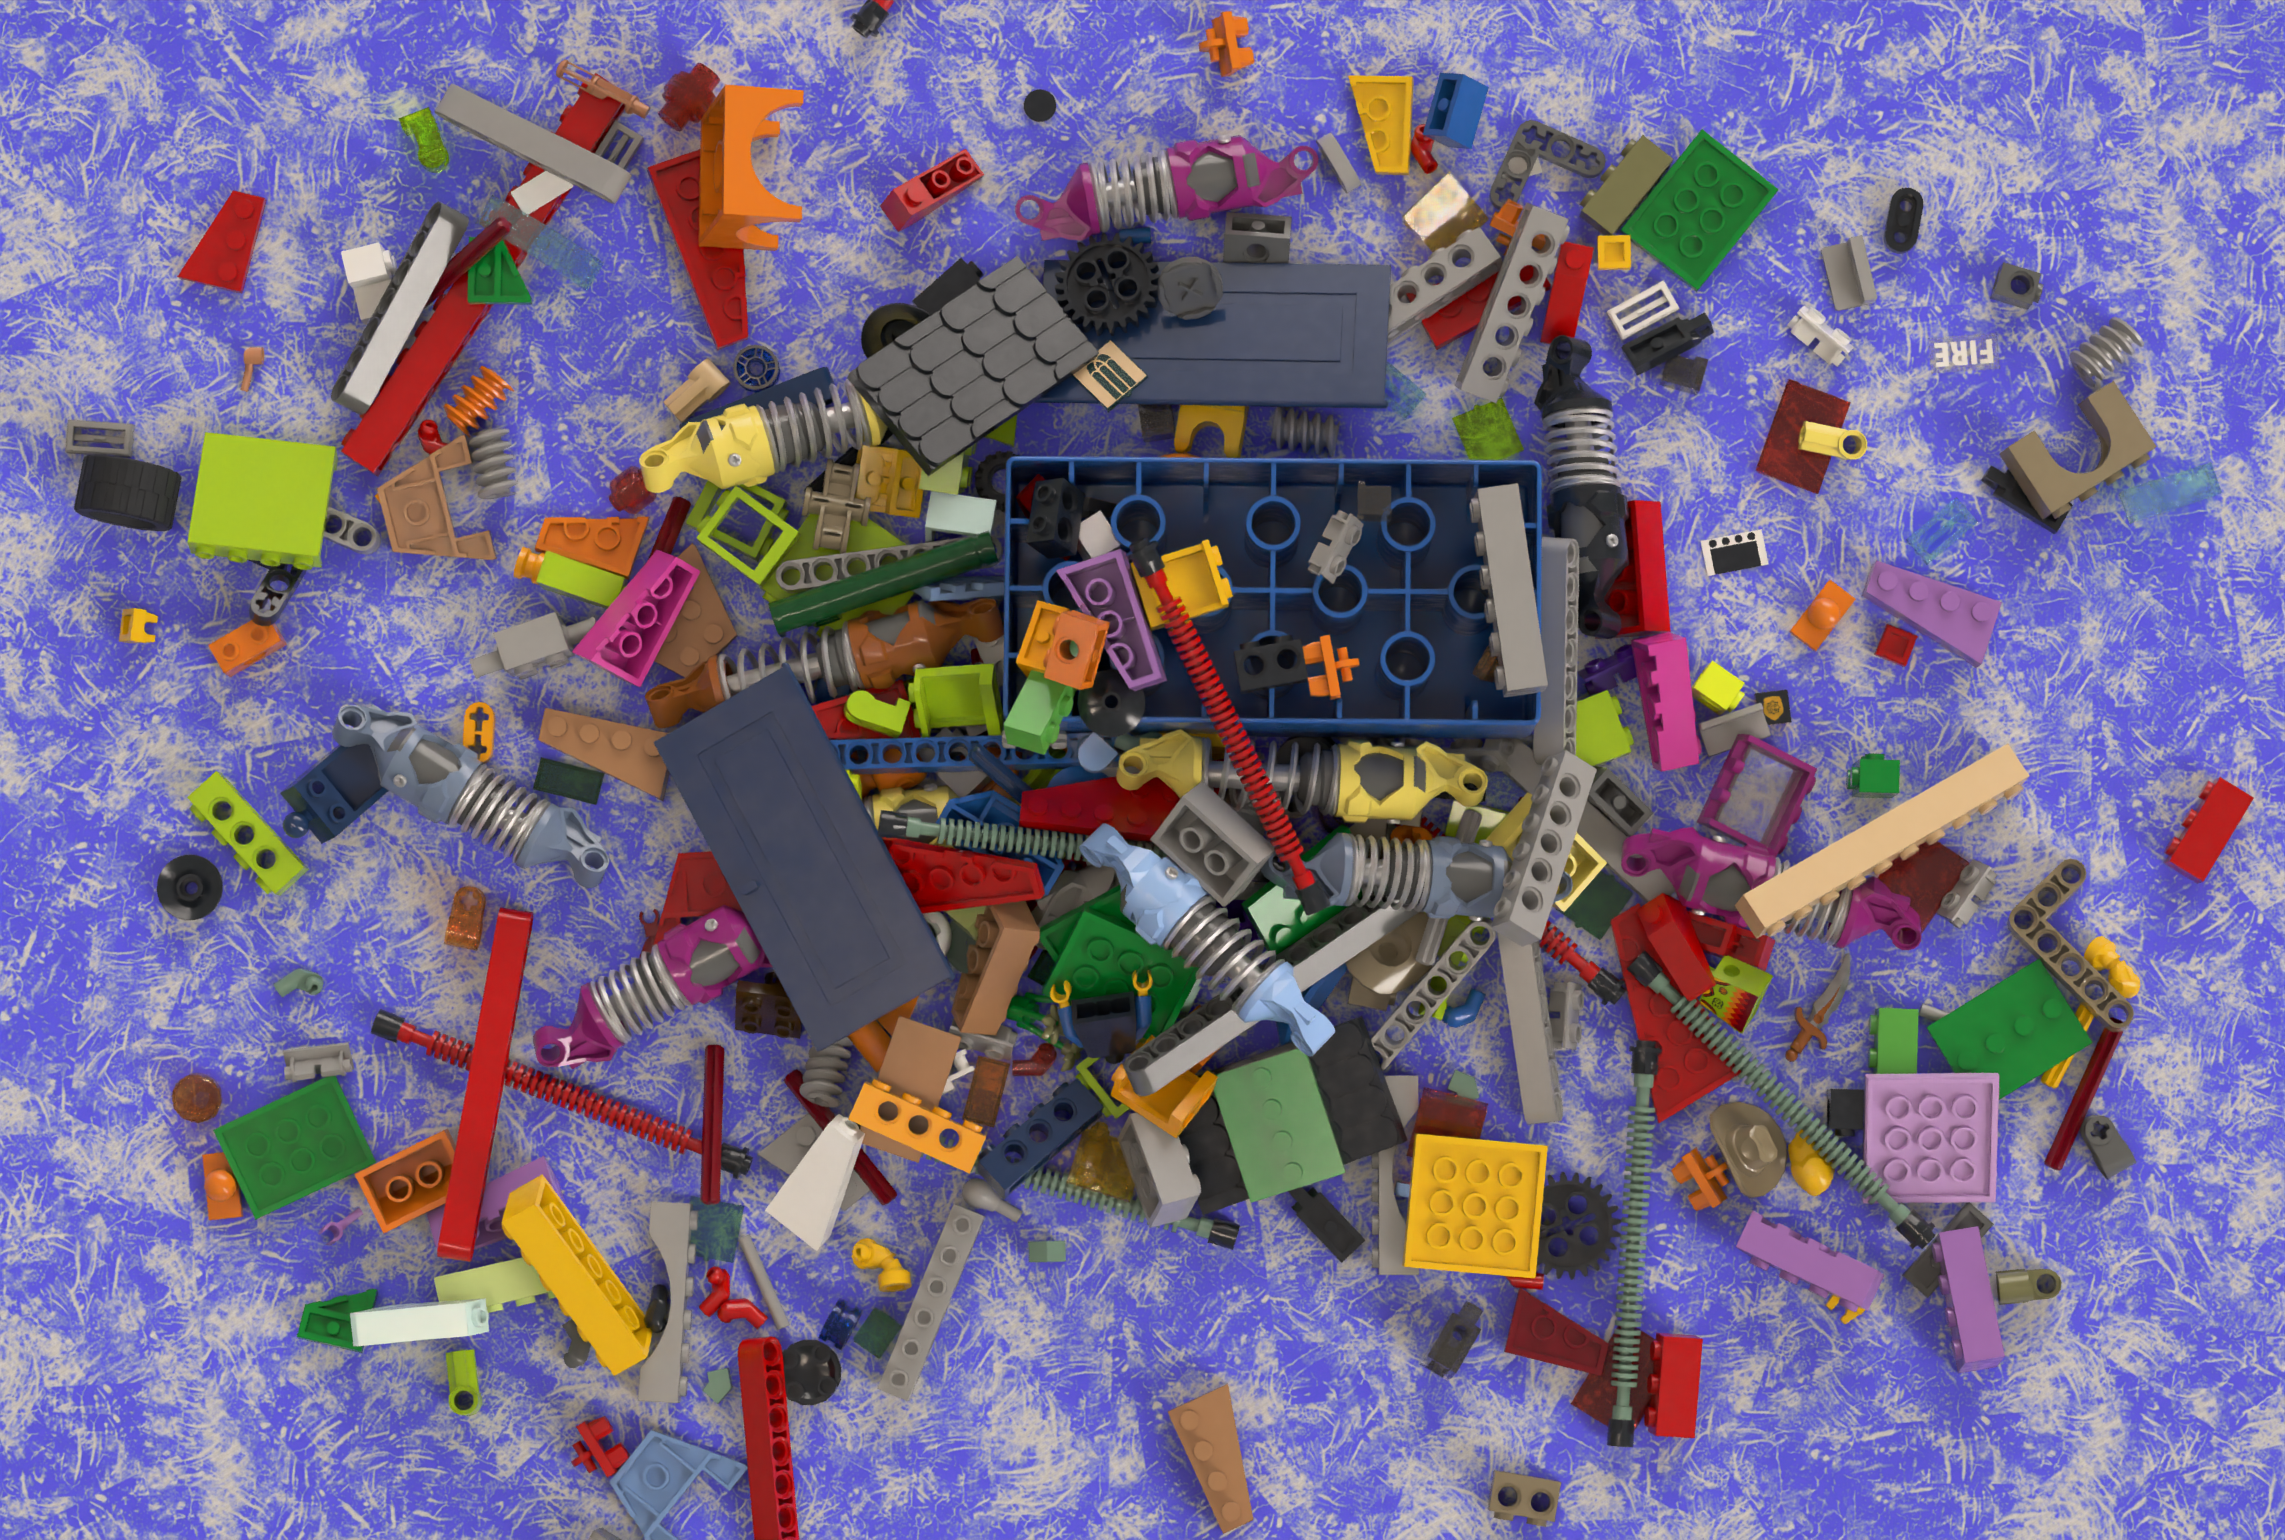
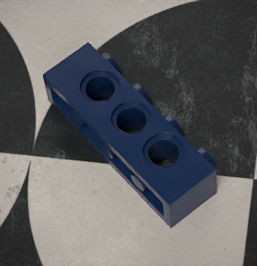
M1078 1078L1070 1085L1067 1082L1060 1085L1053 1092L1052 1096L1054 1098L1046 1105L1041 1102L1029 1112V1119L1021 1126L1018 1123L1014 1124L1003 1135L1005 1139L996 1147L993 1144L989 1145L978 1156L980 1160L978 1161L977 1172L1003 1200L1102 1117L1104 1106ZM1059 1110L1067 1111L1071 1115V1119L1060 1121L1054 1116V1113ZM1033 1131H1041L1046 1135L1047 1139L1043 1142H1036L1030 1138L1029 1134ZM1017 1152L1021 1155L1022 1160L1018 1163H1011L1005 1158V1154Z

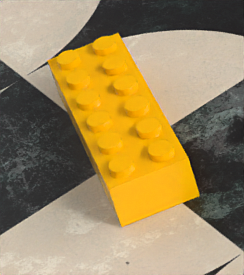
M542 1174L510 1192L501 1222L505 1235L510 1240L514 1239L520 1247L524 1261L529 1266H534L539 1273L543 1287L547 1291L553 1292L558 1299V1304L563 1314L567 1317L570 1316L577 1325V1331L582 1340L585 1342L589 1341L595 1349L599 1363L604 1368L608 1367L615 1376L646 1359L653 1332L650 1328H646L644 1312Z

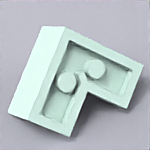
M931 491L925 524V543L934 542L936 531L977 536V534L989 530L991 536L992 526L995 524L996 500Z

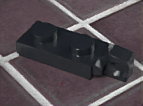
M1706 313L1691 320H1681L1678 317L1622 345L1623 347L1621 348L1625 358L1638 376L1695 347V345L1697 346L1703 339L1713 334L1714 330Z
M1991 466L1987 469L1981 480L1995 490L1993 495L1999 501L2053 534L2057 533L2069 513L2067 511L2056 519L2051 514L2042 520L2009 469L2006 473H2003Z
M1302 1187L1287 1191L1297 1201L1291 1207L1297 1213L1296 1215L1341 1263L1365 1241L1321 1192L1318 1193L1314 1187L1308 1192Z

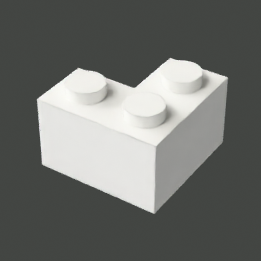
M379 242L341 252L347 280L354 290L360 319L365 325L368 324L398 269L394 255L391 256L390 250H385Z

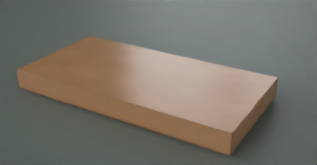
M899 1016L877 1080L892 1086L890 1092L902 1097L903 1093L906 1092L921 1099L920 1106L932 1111L934 1106L938 1107L962 1037ZM886 1101L879 1106V1114L882 1118L891 1120L897 1116L898 1108L893 1102ZM915 1115L910 1119L909 1127L915 1133H923L928 1128V1121L922 1115ZM861 1125L860 1130L865 1133L862 1144L919 1163L922 1152Z

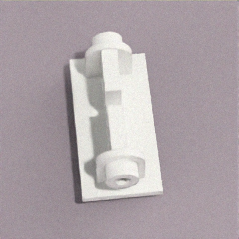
M1803 306L1797 312L1802 318L1799 319L1795 315L1787 326L1792 329L1790 332L1807 346L1816 337L1820 342L1813 351L1829 365L1833 363L1838 367L1845 359L1841 352L1843 351L1848 355L1854 348L1849 343L1851 341L1850 337L1838 328L1833 330L1824 322L1826 318L1813 307L1808 309Z

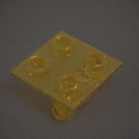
M1450 172L1443 176L1402 216L1405 226L1411 231L1414 230L1432 253L1442 247L1446 249L1456 242L1460 234L1470 229L1473 231L1489 220Z
M1096 1122L1091 1129L1087 1128L1081 1135L1066 1183L1130 1203L1135 1184L1118 1139L1109 1135L1110 1132L1106 1123Z

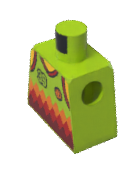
M1724 956L1716 969L1709 966L1716 985L1704 992L1699 1001L1705 1008L1742 1034L1755 1016L1773 975L1733 957Z

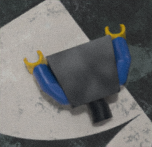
M1136 970L1133 972L1132 981L1134 987L1138 990V996H1135L1134 991L1076 999L1071 1000L1072 1006L1068 1002L1072 991L1071 984L1066 980L1064 981L1065 995L1058 994L1055 984H1053L1050 997L1055 1003H1059L1060 1009H1057L1064 1036L1079 1048H1084L1090 1058L1105 1057L1106 1061L1110 1064H1117L1123 1061L1125 1054L1133 1053L1136 1050V1040L1143 1038L1152 1022L1151 996H1148V989L1151 988L1153 983L1151 972L1148 970V980L1145 983L1137 982Z

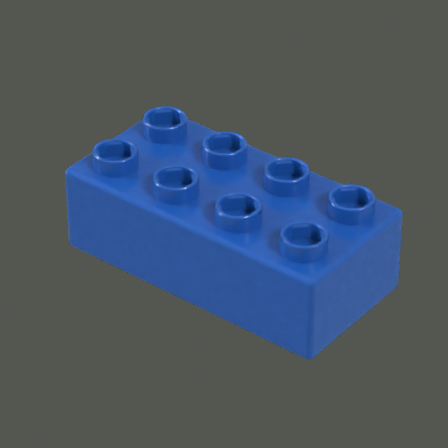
M1013 456L1006 462L1003 714L1005 720L1027 679L1016 664V660L1037 600L1069 608L1070 611L1075 610L1083 613L1056 571L1084 561L1079 552L1076 551V555L1071 556L1067 561L1059 557L1048 559L1026 543L1029 519L1026 518L1021 510L1016 496L1037 474L1042 475L1045 480L1064 478L1085 493V497L1117 504L1112 516L1105 518L1111 526L1115 540L1126 554L1131 551L1129 545L1145 537L1148 538L1149 542L1157 541L1158 546L1156 548L1160 556L1201 544L1202 541L1207 539L1211 547L1217 545L1223 565L1217 566L1221 579H1228L1233 597L1227 598L1229 603L1227 608L1188 619L1192 620L1194 624L1189 629L1196 628L1197 634L1194 636L1199 635L1201 641L1197 644L1203 643L1205 649L1201 652L1207 651L1209 657L1204 660L1211 659L1213 664L1210 667H1215L1217 671L1213 675H1219L1220 680L1217 683H1223L1224 688L1222 690H1226L1228 696L1225 698L1231 699L1232 703L1229 706H1234L1236 709L1232 714H1238L1239 719L1236 722H1242L1243 727L1241 729L1246 730V736L1524 739L1530 736L1541 718V692L1503 697V690H1496L1494 670H1496V666H1499L1498 656L1495 657L1484 677L1472 674L1489 645L1491 633H1494L1493 623L1486 622L1484 603H1486V599H1489L1488 589L1482 590L1480 584L1479 570L1484 565L1483 556L1477 557L1474 536H1476V532H1479L1478 523L1471 522L1469 503L1475 497L1477 489L1518 483L1541 634L1542 468L1536 461ZM1338 510L1348 515L1350 513L1353 514L1364 525L1359 542L1351 548L1346 558L1347 562L1344 571L1340 576H1337L1332 584L1321 574L1317 576L1309 572L1310 564L1308 561L1318 542L1330 546L1332 541L1324 538L1322 534L1332 514L1336 515ZM1131 559V560H1128V561H1129V564H1130V567H1131V563L1133 562L1132 559ZM1165 627L1151 631L1167 681L1143 688L1145 711L1139 724L1128 733L1143 735L1152 731L1170 733L1182 729L1186 733L1217 734L1219 730H1215L1213 726L1216 722H1211L1209 718L1213 714H1207L1206 708L1209 706L1204 707L1202 701L1206 698H1199L1198 693L1202 690L1196 691L1194 686L1197 683H1192L1190 679L1195 674L1188 675L1187 669L1190 667L1185 668L1183 662L1187 659L1181 660L1179 654L1183 651L1177 652L1175 646L1180 643L1173 644L1171 641L1176 635L1169 636L1167 631L1171 628L1166 629ZM1293 635V640L1301 639L1303 647L1310 643L1318 642L1320 636L1330 635L1334 661H1339L1337 649L1347 647L1349 659L1358 658L1360 666L1351 668L1353 680L1343 682L1341 670L1336 671L1341 693L1340 698L1330 700L1329 696H1311L1308 682L1241 694L1234 651L1240 650L1239 645L1243 643L1259 641L1260 646L1273 644V638ZM1103 647L1097 672L1108 669L1118 670L1105 647ZM1282 652L1277 657V662L1280 667L1290 669L1296 665L1297 659L1291 652ZM1249 658L1243 665L1244 670L1250 675H1257L1263 670V663L1257 658ZM1323 662L1306 665L1308 678L1325 675ZM1077 690L1073 697V706L1069 716L1063 717L1059 725L1060 730L1066 731L1067 734L1093 733L1085 725L1079 714L1078 696L1080 690ZM1109 696L1105 699V705L1108 708H1115L1118 705V699L1114 696Z

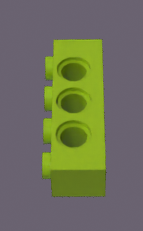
M215 771L187 797L193 803L189 808L201 822L207 819L215 828L211 832L213 836L223 846L229 843L237 852L233 856L234 859L246 871L250 867L259 876L255 880L256 883L268 895L273 891L274 894L281 896L309 870L222 773ZM223 803H229L232 809L230 817L226 820H219L216 815L217 808ZM250 827L253 830V839L250 843L242 845L239 842L238 834L241 829ZM272 851L275 854V863L272 867L264 869L260 864V858L263 853Z

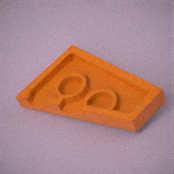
M545 517L535 545V551L546 553L547 550L629 580L649 523V517L619 519V517H607V519Z

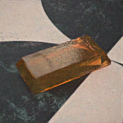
M978 1056L962 1120L966 1119L994 1128L1010 1063Z

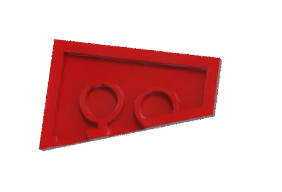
M233 190L177 277L242 294L267 200L263 197Z

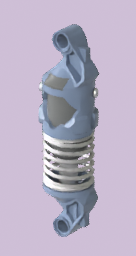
M373 704L370 708L359 705H347L340 709L332 731L334 740L344 747L368 744L377 764L380 786L418 807L420 815L434 823L442 821L451 827L460 824L462 825L460 828L461 833L467 832L472 827L474 829L471 834L472 839L478 838L483 830H487L482 839L483 845L489 844L499 828L502 831L493 845V851H498L510 834L513 837L509 841L503 855L504 858L510 857L515 849L512 861L517 866L526 869L541 863L567 860L579 885L585 888H594L601 883L609 864V856L600 844L602 838L586 828L583 819L574 808L558 807L546 799L540 800L537 803L536 793L529 794L526 797V787H520L516 790V783L513 780L505 784V775L501 774L495 777L494 769H488L487 764H483V762L478 760L476 752L460 743L454 746L421 727L412 713L385 712ZM519 797L516 807H513L512 804ZM530 803V805H529V807H528V810H527V812H526V814H525V813L523 812V810H524V809L526 808V806Z
M1338 832L1311 861H1303L1305 868L1311 870L1315 880L1320 881L1331 903L1328 907L1333 905L1350 906L1353 902L1357 907H1362L1366 903L1369 908H1374L1378 904L1382 909L1391 906L1394 910H1398L1403 906L1406 911L1414 909L1417 912H1425L1427 917L1450 919L1454 915L1469 916V919L1472 921H1482V917L1494 918V907L1500 900L1504 889L1503 880L1510 871L1513 862L1503 846H1495L1489 840H1480L1479 844L1461 843L1459 838L1436 836L1432 840L1418 839L1413 845L1409 838H1406L1401 844L1396 837L1389 843L1384 836L1376 842L1374 836L1370 835L1364 842V838L1360 834L1354 837L1350 833ZM1371 844V858H1368V852ZM1383 846L1384 857L1383 859H1380V854ZM1274 851L1261 868V872L1268 880L1283 888V899L1299 900L1295 893L1297 887L1292 879L1294 874L1288 861H1284L1286 866L1284 872L1276 870L1272 861L1274 856L1278 857L1280 854H1276ZM1563 871L1560 880L1559 894H1556L1553 903L1565 898L1572 891V879L1565 871ZM1360 889L1362 890L1363 895L1362 900H1359L1357 897L1360 892ZM1372 891H1374L1375 895L1374 901L1370 900ZM1384 893H1385L1386 896H1387V901H1386V902H1383V901H1382V897H1383Z

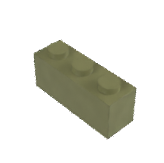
M1644 135L1637 142L1633 139L1629 141L1620 153L1624 159L1617 167L1611 164L1600 178L1604 183L1598 191L1595 192L1591 189L1580 202V205L1583 207L1580 217L1604 236L1615 235L1673 161L1672 157Z

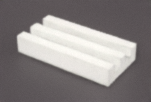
M1663 280L1608 310L1606 314L1612 321L1614 329L1617 330L1619 338L1623 341L1677 312L1680 308ZM1662 291L1664 296L1622 319H1618L1617 314ZM1666 302L1670 305L1668 308L1627 330L1623 328L1627 323Z

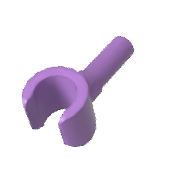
M357 1208L343 1220L337 1223L330 1222L319 1230L318 1234L320 1235L325 1230H331L334 1238L326 1245H332L340 1240L343 1230L362 1216L363 1212L360 1208Z

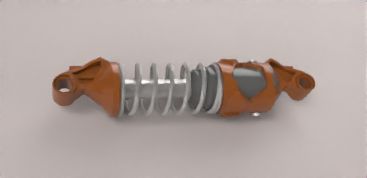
M981 598L960 605L943 600L928 603L917 601L898 608L893 615L869 610L860 617L850 619L848 622L845 621L843 627L836 631L829 626H825L819 642L811 633L804 632L800 640V652L791 639L784 637L780 643L779 657L771 645L763 643L759 649L758 662L749 650L742 648L738 655L737 667L726 654L711 656L707 661L697 666L686 678L659 684L650 689L645 694V699L655 726L658 728H669L679 723L683 718V714L688 709L692 708L705 713L779 670L784 662L790 665L799 684L805 683L809 701L813 704L816 701V696L811 681L824 678L830 696L833 698L837 695L836 688L849 685L853 692H856L858 687L862 690L871 688L887 689L902 674L915 676V669L942 667L950 650L964 635L975 637L980 642H992L1004 635V624L996 601L987 598ZM807 638L816 651L808 655L806 649ZM786 643L792 650L795 658L786 660ZM765 649L771 655L774 664L765 666ZM744 655L748 657L754 669L744 671Z

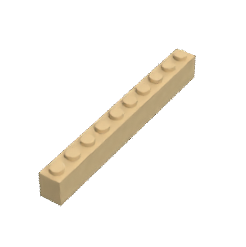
M2006 744L1743 894L1735 904V907L1756 939L1766 933L1771 937L1786 927L1785 922L1794 918L1796 921H1799L1813 912L1811 907L1821 902L1825 906L1840 896L1838 893L1840 890L1848 887L1851 891L1859 887L1866 881L1865 876L1874 872L1877 876L1885 872L1893 865L1891 861L1901 857L1902 860L1911 857L1919 851L1918 846L1927 841L1931 845L1946 835L1944 831L1953 826L1957 830L1972 820L1970 816L1979 811L1981 815L1986 814L1998 805L1996 801L2005 796L2007 800H2010L2024 790L2022 784L2030 775L2009 744Z

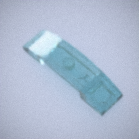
M491 195L476 221L477 225L485 229L496 218L505 217L507 221L511 222L512 228L503 240L508 241L559 272L564 278L588 291L604 264L601 260L530 215Z

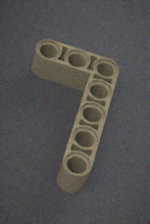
M2067 859L2061 862L2013 908L2007 922L2008 929L2036 959L2041 960L2045 968L2105 1028L2112 1032H2121L2133 1020L2134 1012L2132 1006L2047 921L2081 888L2086 878L2084 865L2078 860ZM2067 868L2074 869L2079 874V881L2072 884L2067 883L2063 880L2061 872ZM2042 891L2053 893L2056 899L2055 904L2043 906L2038 901V894ZM2022 913L2027 914L2032 920V926L2028 929H2020L2016 926L2014 917ZM2042 937L2051 938L2055 942V950L2049 953L2041 951L2038 947V940ZM2068 960L2074 961L2079 966V973L2075 976H2067L2063 973L2061 964ZM2089 984H2096L2102 989L2103 996L2097 1000L2090 999L2085 994V987ZM2115 1007L2121 1008L2126 1013V1021L2119 1024L2114 1023L2109 1018V1010Z

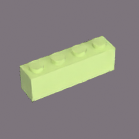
M523 1257L434 1277L439 1302L486 1298L488 1313L504 1310L502 1303L515 1301L516 1306L535 1303V1296L548 1293L549 1299L556 1298L552 1291H547L543 1287L539 1273L533 1265L529 1266Z

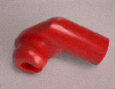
M718 1266L711 1267L707 1272L708 1282L712 1283V1293L699 1305L700 1310L708 1317H711L730 1296V1275L725 1269H721Z

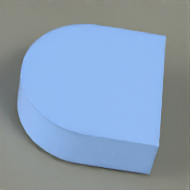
M1095 732L1082 743L1078 751L1080 765L1091 773L1105 770L1118 756V753Z

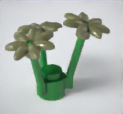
M1026 992L1024 997L1017 994L1012 997L1007 1009L1006 1018L1016 1021L1017 1027L1030 1031L1060 1049L1061 1054L1065 1056L1063 1058L1065 1063L1060 1071L1071 1070L1074 1067L1075 1059L1081 1058L1080 1051L1084 1048H1079L1074 1043L1070 1044L1067 1042L1064 1044L1058 1040L1059 1034L1064 1036L1056 1005H1051L1050 1014L1043 1015L1039 1013V1005L1035 1003H1055L1051 997ZM1038 1020L1047 1028L1042 1031L1031 1023Z

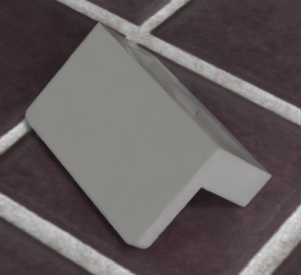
M1863 236L1851 237L1846 243L1822 248L1821 254L1835 310L1842 311L1873 304L1877 299V294Z
M1761 703L1698 724L1708 757L1729 751L1737 734H1750L1760 740L1771 736Z

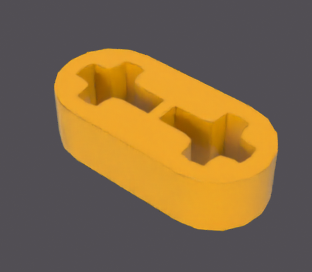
M476 702L466 709L464 715L463 745L470 749V747L476 745L477 736H481V745L487 748L486 753H481L478 760L485 764L489 762L494 752L496 717L495 712L489 705L483 702ZM483 708V713L489 715V719L482 722V730L477 731V722L472 720L471 717L472 714L478 713V709Z

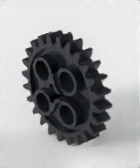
M1102 233L1100 242H1096L1092 235L1089 236L1090 245L1088 246L1077 242L1079 252L1075 253L1068 250L1067 254L1070 262L1060 261L1061 269L1064 272H1058L1055 275L1057 282L1060 283L1055 285L1056 294L1060 295L1057 300L1060 307H1064L1063 311L1067 314V317L1073 315L1072 321L1076 326L1083 322L1084 332L1086 333L1094 326L1097 336H1101L1104 328L1109 329L1111 336H1114L1116 327H1120L1124 333H1127V324L1130 322L1138 328L1139 322L1137 317L1141 316L1146 319L1150 317L1146 307H1157L1156 300L1153 297H1158V286L1156 285H1158L1157 282L1160 274H1156L1159 271L1157 262H1152L1153 256L1151 251L1144 253L1143 243L1133 247L1131 236L1124 243L1121 242L1119 233L1115 234L1112 241H1108L1106 233ZM1099 260L1103 261L1110 283L1113 286L1119 303L1118 309L1113 307L1106 285L1103 282L1097 265ZM1117 261H1123L1126 263L1123 267L1118 269L1111 267L1112 264ZM1086 272L1095 273L1091 279L1083 280L1080 278ZM1127 289L1136 290V293L1130 297L1121 295ZM1097 300L1105 301V304L1100 308L1091 307V304Z
M1561 1172L1560 1181L1555 1182L1551 1175H1547L1548 1185L1544 1186L1542 1207L1549 1206L1553 1208L1556 1216L1551 1224H1540V1232L1562 1225V1218L1566 1216L1570 1221L1577 1220L1591 1213H1594L1596 1217L1591 1221L1573 1226L1572 1234L1568 1235L1565 1230H1561L1544 1238L1539 1236L1537 1266L1541 1263L1545 1264L1543 1272L1545 1275L1552 1268L1556 1269L1557 1279L1561 1278L1563 1271H1568L1572 1280L1575 1277V1270L1578 1269L1586 1277L1588 1276L1587 1266L1591 1265L1598 1271L1600 1269L1597 1262L1599 1258L1605 1261L1610 1260L1605 1250L1607 1248L1617 1249L1610 1240L1611 1237H1620L1621 1234L1612 1229L1613 1225L1621 1223V1219L1612 1218L1611 1214L1619 1208L1618 1206L1607 1205L1612 1195H1600L1603 1188L1601 1183L1593 1189L1590 1187L1591 1177L1589 1176L1583 1183H1580L1577 1172L1574 1173L1571 1181H1567L1564 1172ZM1574 1195L1583 1196L1587 1203L1585 1210L1578 1214L1572 1213L1568 1208L1569 1199ZM1586 1226H1592L1598 1232L1596 1242L1590 1245L1583 1244L1579 1237L1580 1231ZM1557 1237L1563 1238L1567 1243V1249L1561 1256L1552 1255L1548 1249L1549 1242Z

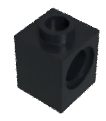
M1828 1089L1826 1129H1835V1135L1855 1136V1130H1863L1864 1090Z

